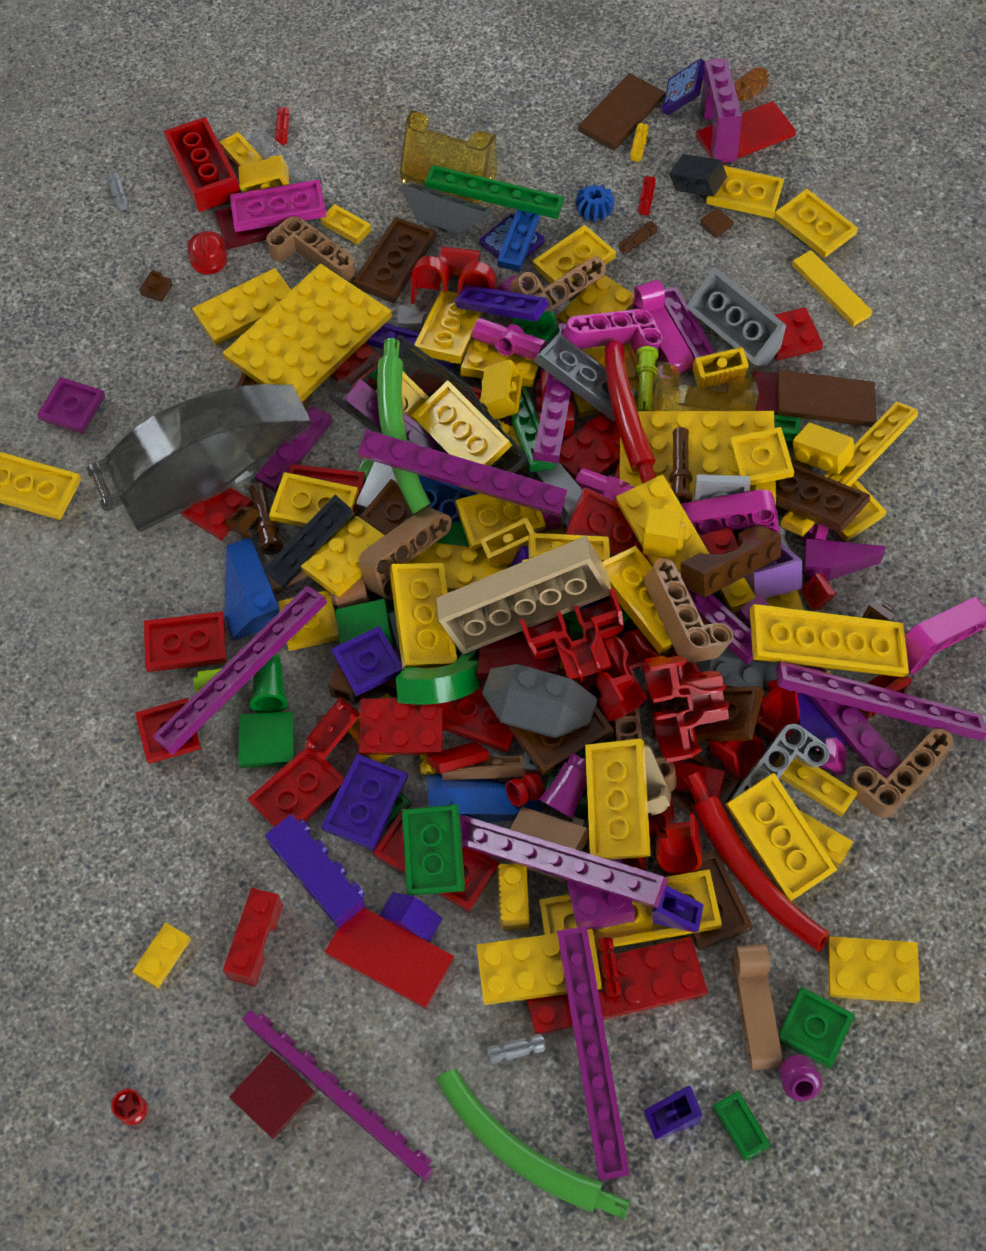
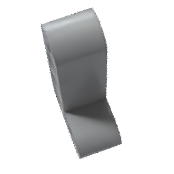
M524 459L525 469L531 479L568 490L561 512L563 528L566 531L582 489L559 462L558 464L555 463L554 470L529 472Z
M790 724L783 727L740 783L729 801L744 792V788L747 790L753 786L752 778L756 774L765 778L771 773H775L779 779L794 758L805 766L812 768L824 765L830 755L828 747L800 725ZM788 730H793L797 733V744L791 745L786 741L785 734ZM811 747L818 748L821 753V758L818 762L811 761L808 756V751ZM772 752L778 753L782 758V763L778 768L771 766L769 763V755Z

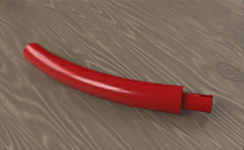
M611 341L605 347V373L610 401L631 470L638 472L643 484L656 478L652 467L656 460L642 426L631 391L626 369L624 346L618 341Z
M700 770L684 777L683 779L696 802L692 805V808L714 848L732 874L772 918L799 940L820 952L828 940L829 931L813 921L794 905L764 873L737 834L717 793L710 794L700 774Z

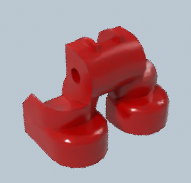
M442 246L439 257L424 256L415 263L411 274V304H415L420 288L440 290V285L443 282V292H446L449 279H452V276L460 277L458 281V294L463 290L464 284L496 290L497 277L488 264L481 262V252L479 250Z
M614 588L609 589V599L597 606L587 609H579L578 605L574 606L579 625L583 628L584 638L571 641L566 633V625L561 611L557 612V616L553 620L538 626L527 627L524 618L521 619V627L531 655L537 660L559 655L566 677L572 680L580 679V682L583 681L585 676L597 672L600 675L602 670L611 668L603 640L620 633L624 625L622 611Z
M640 629L625 632L622 639L612 636L608 640L603 641L611 668L601 672L596 680V685L601 693L598 704L608 721L617 720L628 715L647 699L642 687L635 680L633 671L639 669L645 675L643 660L659 655L651 649ZM673 648L665 657L670 658L678 655ZM686 662L684 665L685 676L700 672L695 662ZM645 680L643 687L651 702L653 703Z
M656 656L643 660L646 683L653 703L671 700L674 697H687L688 708L676 712L673 709L653 712L658 746L667 763L692 758L702 750L695 734V726L729 719L727 709L729 708V702L724 701L723 696L726 683L723 682L722 675L716 671H704L685 676L684 665L687 660L681 656L670 658Z
M777 679L767 681L768 694L761 700L756 722L761 734L770 740H773L783 727L790 724L798 725L800 719L797 692L779 687ZM788 730L785 734V739L787 740L794 731ZM753 735L752 740L721 741L720 743L713 739L708 741L712 755L722 761L723 767L728 773L742 781L765 751L763 740Z
M672 797L670 799V806H667L664 812L657 815L648 813L649 837L658 836L656 840V856L659 865L664 871L674 875L695 872L702 865L699 825L693 812L689 813L690 821L676 823ZM645 857L622 859L623 864L645 871Z

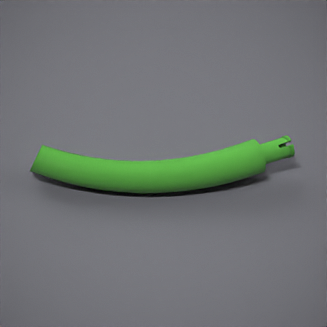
M387 338L384 340V356L378 361L377 399L381 431L383 435L407 441L402 411L403 362L398 358L400 342L396 340L395 343V338ZM391 467L412 514L428 506L430 501L422 487L418 474Z
M457 1069L447 1071L436 1078L445 1098L466 1127L492 1154L517 1174L551 1195L593 1213L594 1209L598 1208L622 1220L625 1219L631 1200L603 1190L602 1182L550 1160L518 1139L481 1104Z

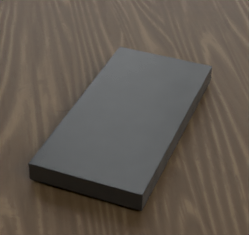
M558 334L537 355L534 362L614 422L615 417L610 401L605 367L564 336ZM631 388L634 398L637 395V392Z

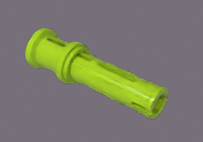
M643 346L636 352V356L639 359L638 366L635 369V373L639 378L637 411H643L644 409L645 411H652L653 379L657 376L658 372L655 366L658 350L652 346Z

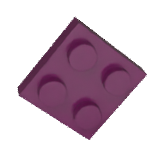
M59 377L37 416L41 421L83 434L104 400L105 393L103 390Z

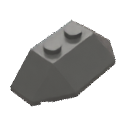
M412 181L401 185L400 190L416 219L423 221L429 227L444 228L445 232L449 234H459L494 212L492 208L435 189L426 188Z
M728 647L716 659L695 662L700 672H719L722 675L723 682L728 686H760L764 691H768L767 681L777 679L776 667L778 662L753 660L746 665Z
M519 664L490 669L482 692L483 697L487 700L501 723L553 738L573 732L581 727L589 726L598 699L572 679Z

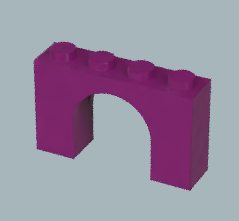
M727 59L705 60L701 109L704 120L713 119L712 156L713 159H720L722 162L737 161L742 114Z

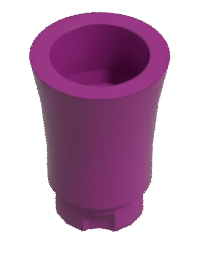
M572 753L549 788L538 800L573 820L579 802L587 788L586 760Z

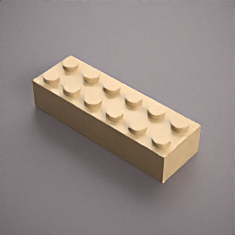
M584 536L438 597V621L464 655L523 631L520 620L523 618L527 627H533L555 618L559 611H561V614H565L574 610V606L578 605L580 608L609 596V589H611L609 575L588 538Z

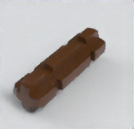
M653 221L647 222L643 225L644 228L640 227L627 238L620 241L618 244L619 251L624 255L632 251V248H636L649 239L648 236L651 237L656 234L658 227Z

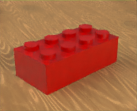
M206 117L163 131L168 151L198 213L230 202V194L240 193L237 178Z

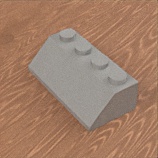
M713 267L686 308L734 348L743 347L746 358L754 365L767 367L781 348L786 325L720 270Z

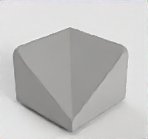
M399 305L398 327L420 333L423 328L424 313L404 305Z

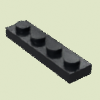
M335 494L263 569L264 572L284 589L302 571L301 565L336 535L355 515V512Z

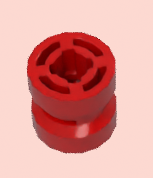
M530 772L525 774L522 779L515 778L507 781L506 793L513 806L521 807L526 805L528 800H538L544 794V786L537 773Z
M132 1089L119 1091L111 1102L113 1114L122 1123L129 1126L141 1123L148 1113L146 1101Z

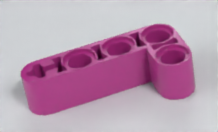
M657 279L634 287L633 310L643 309L653 316L663 337L658 348V358L667 374L671 377L691 370L694 359L664 307L665 292L662 283Z
M643 309L573 316L568 319L562 336L580 349L606 346L611 341H618L621 344L630 343L635 354L643 346H652L658 350L663 339L653 316Z
M755 490L681 503L682 508L699 536L727 527H731L733 531L750 528L756 524L780 534L774 496L768 490Z
M973 597L913 627L905 635L909 673L914 674L922 669L935 653L983 630L986 627V606L977 597Z

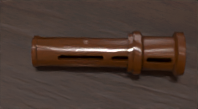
M678 427L672 431L673 471L669 475V481L672 483V490L681 504L691 502L693 499V495L690 492V483L693 480V476L689 471V430L684 427Z
M257 482L258 492L254 483L249 486L254 508L260 515L257 518L256 534L261 539L260 551L265 555H273L283 549V543L278 538V524L269 518L270 508L265 485Z

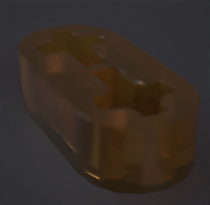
M753 68L735 82L734 87L738 100L747 101L766 88L769 72L765 68Z

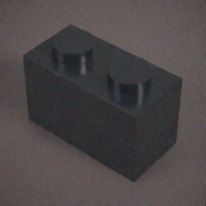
M682 154L669 173L676 191L713 197L727 178L720 159Z

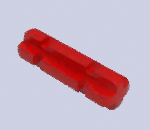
M279 107L277 109L275 143L277 145H286L290 113L287 107Z
M647 175L643 179L637 211L639 215L647 216L650 214L656 184L654 176L650 177Z
M611 937L600 938L597 941L598 952L601 953L599 958L603 981H605V995L607 997L618 996L621 994L620 981H617L619 975L616 956L613 953V939Z

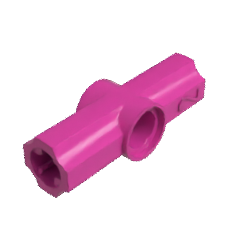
M479 318L473 329L472 337L475 340L495 346L496 350L505 356L515 353L535 360L537 355L548 345L545 340L525 334L521 327L514 324L505 327Z
M582 468L575 480L582 490L586 487L615 502L616 496L635 488L621 479L610 475L606 477Z

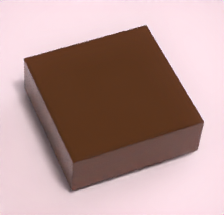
M717 208L703 217L700 225L713 237L717 238L733 227V220Z

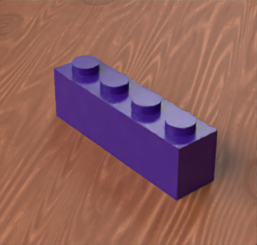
M291 814L264 835L267 844L334 925L339 928L365 907L362 898L365 893L355 881L350 884L345 878L347 872L337 860L332 862L328 858L327 854L329 851L319 839L316 842L309 835L311 829L303 819L297 821Z

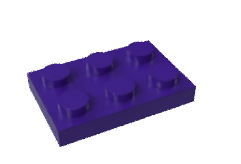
M357 754L321 826L322 831L374 851L405 786L408 773Z

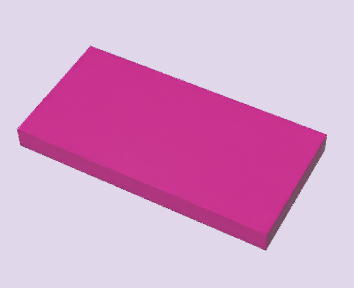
M320 180L230 194L235 232L280 225L286 219L293 216L299 217L304 221L327 217Z

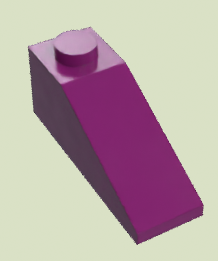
M806 539L802 552V573L805 576L804 579L810 580L815 574L822 573L826 580L830 581L880 564L885 553V546Z

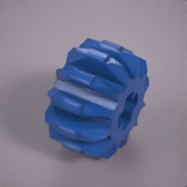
M594 182L591 187L585 184L583 189H579L575 206L579 216H584L586 221L589 219H593L594 222L597 219L604 221L606 216H611L615 199L611 189H605L604 184L596 186Z

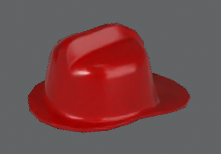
M203 231L195 234L189 240L188 253L194 270L204 275H212L224 268L227 263V253L222 236L212 231Z

